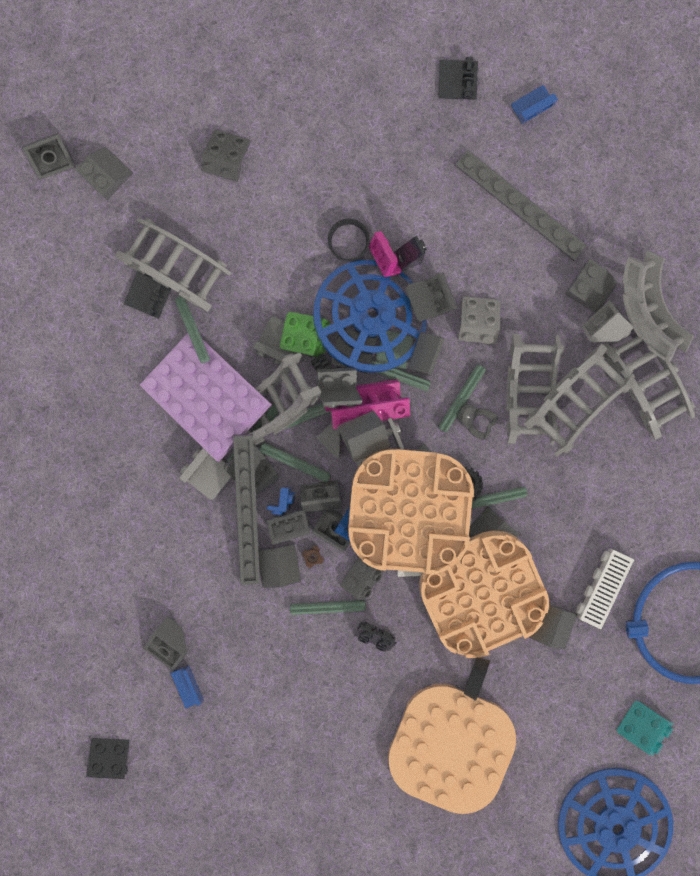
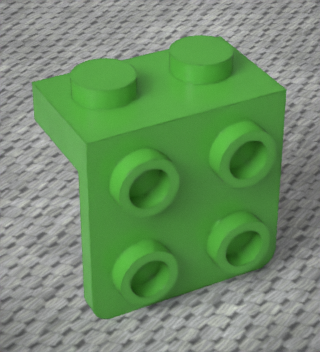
M288 312L280 348L286 351L310 355L315 358L322 353L325 354L326 349L317 336L313 316ZM321 318L322 327L329 326L330 321Z

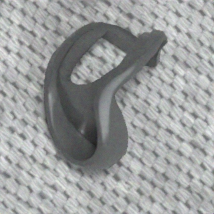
M471 404L462 406L458 412L460 424L468 429L474 437L481 440H486L489 437L491 427L498 420V416L494 412L487 409H479ZM479 415H485L492 420L487 426L486 433L478 431L473 427V421Z

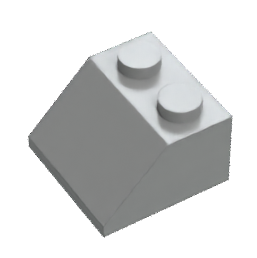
M610 300L581 326L590 342L620 341L622 338H626L634 328L626 316Z

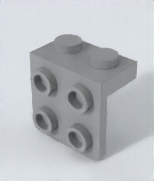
M463 297L458 340L496 344L500 332V301L496 299Z
M199 448L192 456L194 458L190 465L187 463L180 471L182 474L180 479L185 483L189 482L207 498L213 500L231 479V476L225 471L224 465L226 463L222 459L218 462L204 448L202 450Z

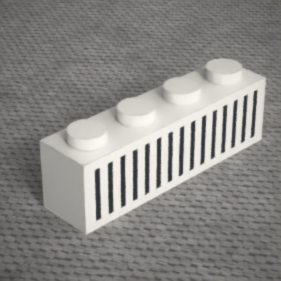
M611 548L602 554V564L600 568H596L592 577L594 581L591 586L589 585L584 593L586 598L583 603L578 605L576 613H578L577 617L580 620L599 629H602L634 559Z

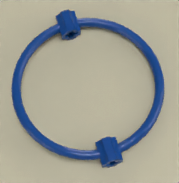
M684 562L662 570L645 585L637 599L633 621H626L625 626L627 637L629 639L635 638L640 653L654 670L676 682L700 684V676L680 675L660 665L650 654L643 640V637H648L649 627L647 620H641V613L652 589L660 581L673 573L689 569L700 570V562Z

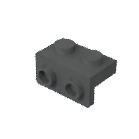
M358 557L340 586L355 598L364 601L371 595L374 585L382 578L384 570L375 569Z

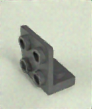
M356 368L317 370V386L321 391L319 398L323 406L335 408L337 405L353 407L357 404H362V398L356 389Z
M304 510L293 511L286 516H276L272 520L267 521L273 545L311 534V524Z

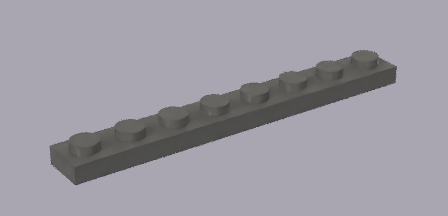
M469 150L456 163L455 167L573 261L576 260L587 246Z
M253 434L233 435L240 584L253 585L260 584Z

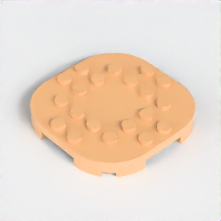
M384 449L368 456L357 468L352 482L348 531L353 550L364 563L384 571L388 569L437 574L450 569L451 566L458 560L460 561L464 556L470 540L472 497H474L473 483L470 475L457 460L437 452Z
M487 531L471 537L468 548L460 561L458 560L450 569L441 573L426 574L422 572L419 580L422 600L441 642L454 654L465 655L466 658L484 657L489 655L488 651L523 636L525 639L530 637L542 626L545 614L549 610L548 594L533 562L531 553L520 539L504 531Z
M439 683L420 689L408 701L394 739L390 744L388 759L391 775L404 792L437 807L458 814L479 811L486 807L496 796L514 754L516 733L513 723L507 713L496 703L477 697L475 701L464 695L463 690L453 685Z

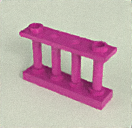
M398 379L357 385L356 389L362 398V404H357L353 407L337 405L335 408L324 406L326 412L331 411L333 429H338V425L373 410L381 421H386L389 418L410 417L409 397L401 398L400 382Z

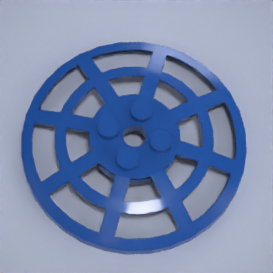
M358 260L350 262L329 274L316 294L313 305V321L317 336L327 352L338 362L349 368H356L358 371L370 373L394 369L412 357L420 332L425 333L427 320L422 321L420 331L410 326L412 321L410 299L396 283L390 280L391 276L359 275L354 267L358 265L378 266L376 261ZM347 269L352 279L344 283L337 293L325 290L334 277ZM401 272V273L399 274V275H400L402 278H404L409 284L414 283V282H413L406 274H404L403 272ZM363 280L380 281L378 290H367ZM353 284L356 285L359 294L354 299L343 296L347 288ZM387 286H391L401 298L392 301L385 294ZM322 298L333 301L332 319L334 324L325 328L322 327L320 318ZM339 303L349 306V317L341 321L338 315ZM405 306L406 322L395 318V308ZM374 309L377 312V317H370L367 310ZM352 325L360 333L357 341L353 340L343 328ZM393 325L401 329L402 332L395 340L390 342L386 332ZM337 331L345 342L354 347L350 358L335 349L328 340L327 335ZM407 333L415 337L417 340L412 348L402 357L395 359L392 348L401 343ZM367 336H379L382 346H367L364 343ZM361 351L369 353L385 351L388 363L370 365L359 363L357 360Z
M607 768L588 774L570 789L560 808L558 832L566 855L572 864L585 875L599 876L596 874L604 866L612 869L625 868L627 876H645L661 863L668 852L673 836V817L667 799L651 780L632 770ZM625 776L637 781L633 791L624 788L609 789L605 777ZM598 779L602 791L593 795L584 806L573 800L586 785ZM644 784L657 794L663 803V809L654 813L650 804L640 795ZM612 795H625L630 798L626 806L614 804ZM602 798L605 799L607 806L598 814L590 810L597 801ZM637 801L646 808L649 815L638 819L637 815L633 812ZM571 807L580 813L577 821L578 836L566 838L565 820L567 811ZM667 816L668 836L665 846L661 847L655 844L658 834L657 820ZM585 817H588L594 821V832L584 835ZM652 823L651 839L648 841L641 837V827ZM616 824L622 825V830L619 833L613 832V827ZM598 840L600 845L604 847L598 857L587 846L588 842ZM581 844L585 853L594 861L589 870L576 860L569 846ZM636 844L646 848L638 857L631 860L629 850ZM651 851L660 855L649 868L635 875L633 866L644 860ZM611 852L621 853L624 862L612 863L607 862L606 859Z

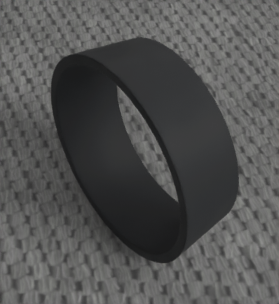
M347 218L336 222L328 234V246L331 252L339 259L345 261H353L363 256L370 244V235L367 228L356 219ZM343 225L357 226L365 235V249L356 258H342L333 250L332 236Z
M477 657L471 670L464 695L475 701L484 682L490 660Z

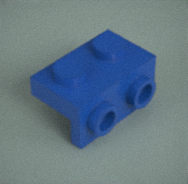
M281 487L279 505H267V510H271V514L283 515L290 510L291 504L295 501V492L292 491L293 487Z

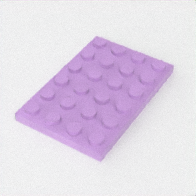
M187 333L145 378L140 386L219 462L233 447V435L245 434L272 404L204 340L203 343L210 361L204 364L200 363Z

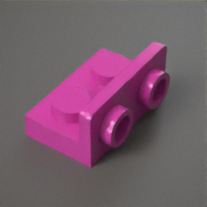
M382 231L375 232L369 249L383 276L388 277L400 274L401 269L397 263V257L390 248L388 240Z

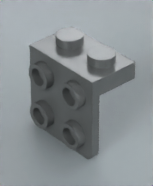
M218 129L214 130L202 153L201 171L238 182L241 163L249 148L250 140Z
M444 272L427 280L405 286L407 296L410 299L418 321L439 317L457 309Z
M271 316L259 341H256L253 346L257 350L255 354L265 359L269 356L274 359L273 363L277 365L281 364L282 359L286 355H295L296 353L280 348L285 321Z
M253 445L255 489L257 495L280 477L268 459L256 445ZM233 458L224 465V469L235 481Z

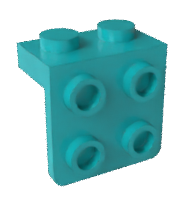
M635 701L617 728V732L648 755H654L655 753L658 754L662 749L663 744L661 743L665 737L668 738L672 733V725L674 723L663 718L641 702Z

